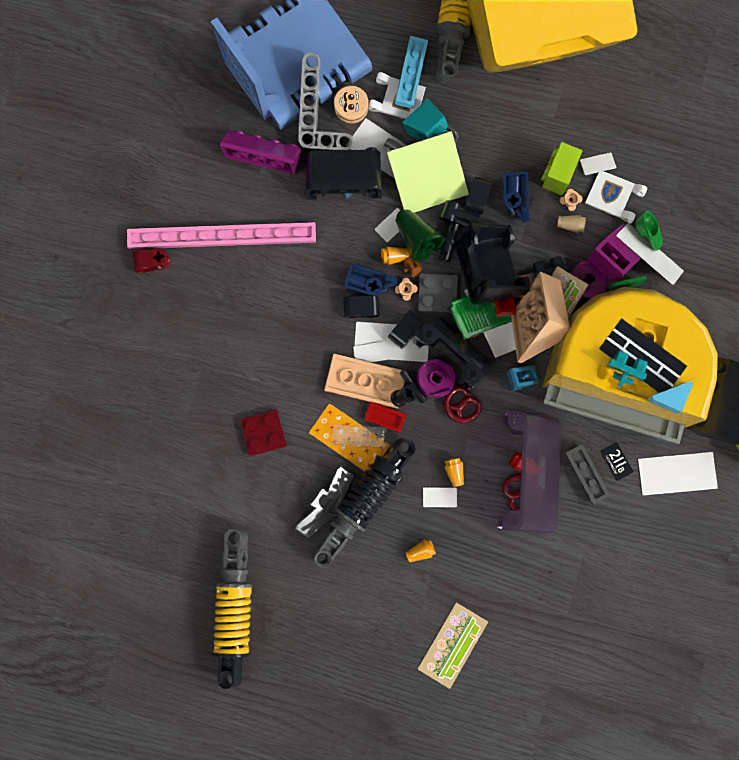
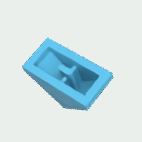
M692 381L648 398V401L675 414L680 413L693 386Z

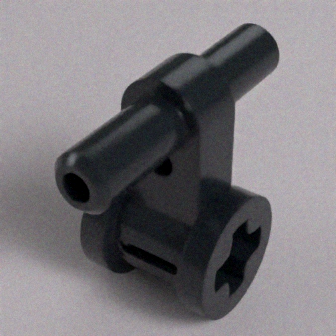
M403 369L400 375L407 385L403 386L401 390H395L391 393L393 405L402 407L406 402H413L416 397L421 403H424L427 398L420 390L417 381L412 379L406 369Z

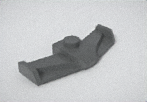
M339 464L336 466L337 468L327 491L319 487L308 502L315 508L296 525L292 526L308 539L332 517L337 515L334 509L342 505V500L345 498L354 475Z

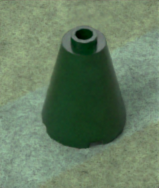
M403 209L397 213L395 222L414 261H423L430 257L429 253L434 250L436 252L439 250L444 242L440 232L409 209Z

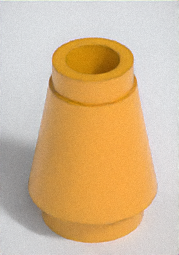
M386 246V248L381 249L382 263H387V265L404 261L410 256L407 248Z
M460 457L445 460L446 465L444 467L453 487L464 485L463 461H460Z
M424 539L406 551V556L410 563L432 558V555L436 554L430 539L427 541Z

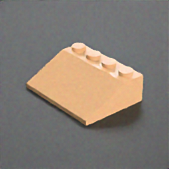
M543 272L537 275L530 285V291L522 296L517 303L516 315H511L517 361L519 363L559 343L570 329L561 281Z

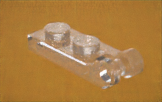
M333 425L332 444L385 448L386 441H384V437L387 434V428ZM371 434H377V441L371 440Z

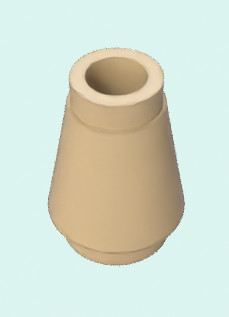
M581 215L559 216L558 228L579 234V232H584L586 217H581Z

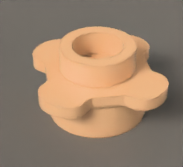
M568 189L565 196L560 198V203L562 205L565 204L570 211H574L576 205L582 202V196L573 189Z
M404 278L400 285L395 287V292L403 296L405 301L410 300L411 295L418 290L417 286L413 285L408 278Z

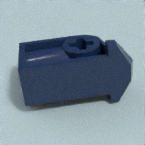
M503 173L504 204L506 210L514 218L517 217L522 223L529 222V173Z
M351 263L344 287L377 296L388 291L387 288L397 285V277ZM377 281L379 289H375L372 292V288L369 285Z

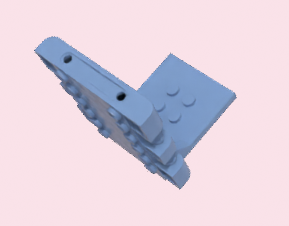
M286 0V6L290 9L286 13L280 5L275 7L277 12L270 5L259 12L262 22L259 19L255 20V24L259 28L257 32H254L250 25L245 27L250 35L249 37L240 25L227 32L218 18L211 21L224 63L265 120L271 116L280 130H283L300 117V110L294 100L300 106L302 60L305 54L316 53L321 59L319 102L321 104L332 97L329 85L332 88L336 87V82L332 79V75L336 74L338 79L343 82L346 80L345 74L353 84L372 71V64L368 56L327 0H292L294 4L291 0ZM309 56L307 64L310 67H314L317 62L316 58ZM311 75L307 76L306 84L311 87L314 86L315 78ZM307 95L309 101H315L312 95Z

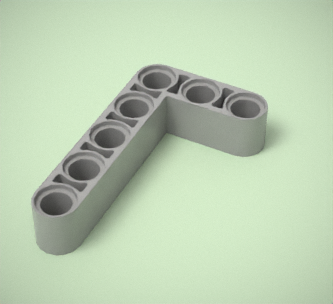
M307 53L302 60L299 143L305 148L348 150L354 142L353 136L350 133L317 130L321 59L316 53ZM309 56L316 58L317 62L314 67H310L307 64ZM309 75L313 76L316 80L315 85L312 87L306 84V78ZM307 95L314 97L315 102L312 106L305 103ZM306 114L311 115L314 119L311 125L304 122ZM306 133L312 136L313 140L310 144L303 141V135ZM323 135L330 136L331 143L329 145L322 143L321 138ZM342 136H347L350 139L348 146L341 145L340 138Z

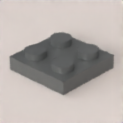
M420 274L418 312L452 314L449 308L452 307L450 302L457 300L458 275Z

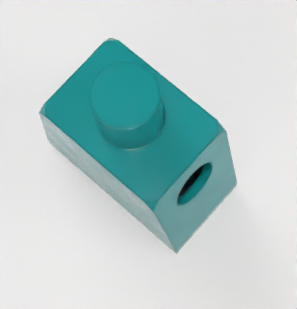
M426 99L402 122L407 134L421 141L448 132L446 130L448 125L444 115L429 99Z

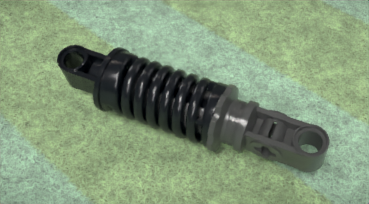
M400 438L396 440L384 457L376 454L374 462L369 465L370 469L365 470L366 475H361V481L356 482L357 487H352L351 491L353 493L349 492L347 494L349 500L343 499L342 505L334 509L338 514L337 518H335V521L332 520L330 522V529L325 532L311 553V558L318 567H328L336 555L344 548L346 542L354 538L353 534L357 530L365 531L369 524V519L372 520L374 518L372 513H378L377 507L381 508L383 506L380 500L387 501L386 495L390 496L392 494L390 489H396V484L405 479L406 476L401 470L416 450L415 444L411 440ZM407 443L408 450L402 453L401 446ZM320 553H326L323 561H317Z

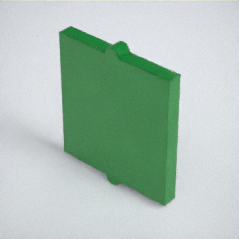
M642 276L615 282L608 286L607 292L622 287L633 288L640 286L642 283H645L647 278Z

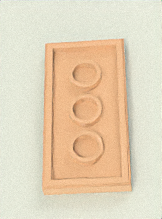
M333 354L324 391L399 409V407L393 405L391 393L395 390H401L405 381L400 375L402 371L400 369Z

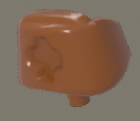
M411 257L404 260L405 269L403 270L405 273L409 272L412 277H415L422 271L421 265Z

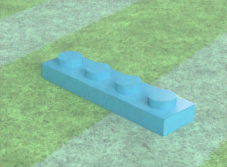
M414 36L409 38L395 100L396 105L413 109L428 44L426 39Z

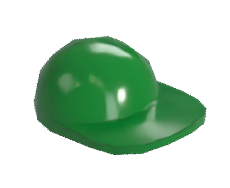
M645 211L637 218L636 230L639 235L648 238L653 249L658 251L663 241L661 231L655 216L651 212Z

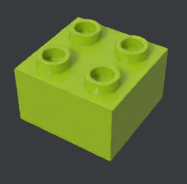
M561 142L559 148L555 147L541 179L544 181L542 188L563 196L583 150Z

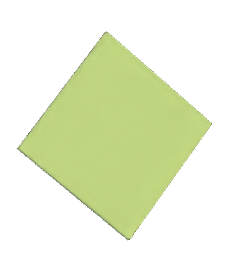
M452 131L387 152L403 209H409L414 213L445 203L447 200L451 201L469 195Z

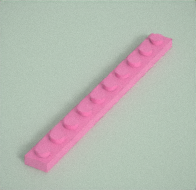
M315 222L127 229L128 249L316 243Z

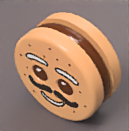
M346 86L340 89L334 98V109L337 117L341 121L350 124L363 120L368 112V97L366 93L356 86Z

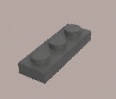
M583 444L564 453L592 505L610 496Z

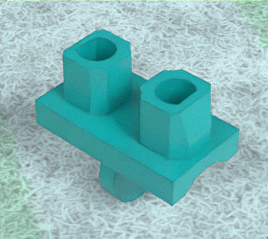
M619 350L613 359L609 360L607 366L622 372V374L614 372L612 376L619 380L617 386L622 387L624 383L633 384L634 380L627 377L628 375L640 381L645 380L648 362L636 358L633 367L625 365L629 354Z

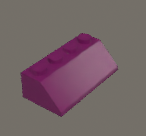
M238 130L234 132L228 131L220 143L225 158L292 175L297 174L302 156L301 148L297 145H284L274 139H270V141L264 140L258 135L248 136Z

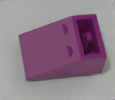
M624 223L607 236L587 258L613 283L618 282L642 259L616 236L626 226Z

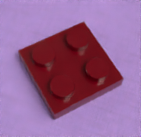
M277 409L240 419L250 457L287 447Z

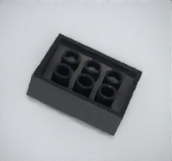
M718 357L717 381L705 421L687 427L697 435L739 445V362Z

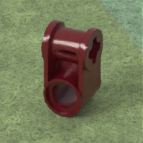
M158 248L133 252L134 271L136 273H146L166 269L171 264V258L163 249Z

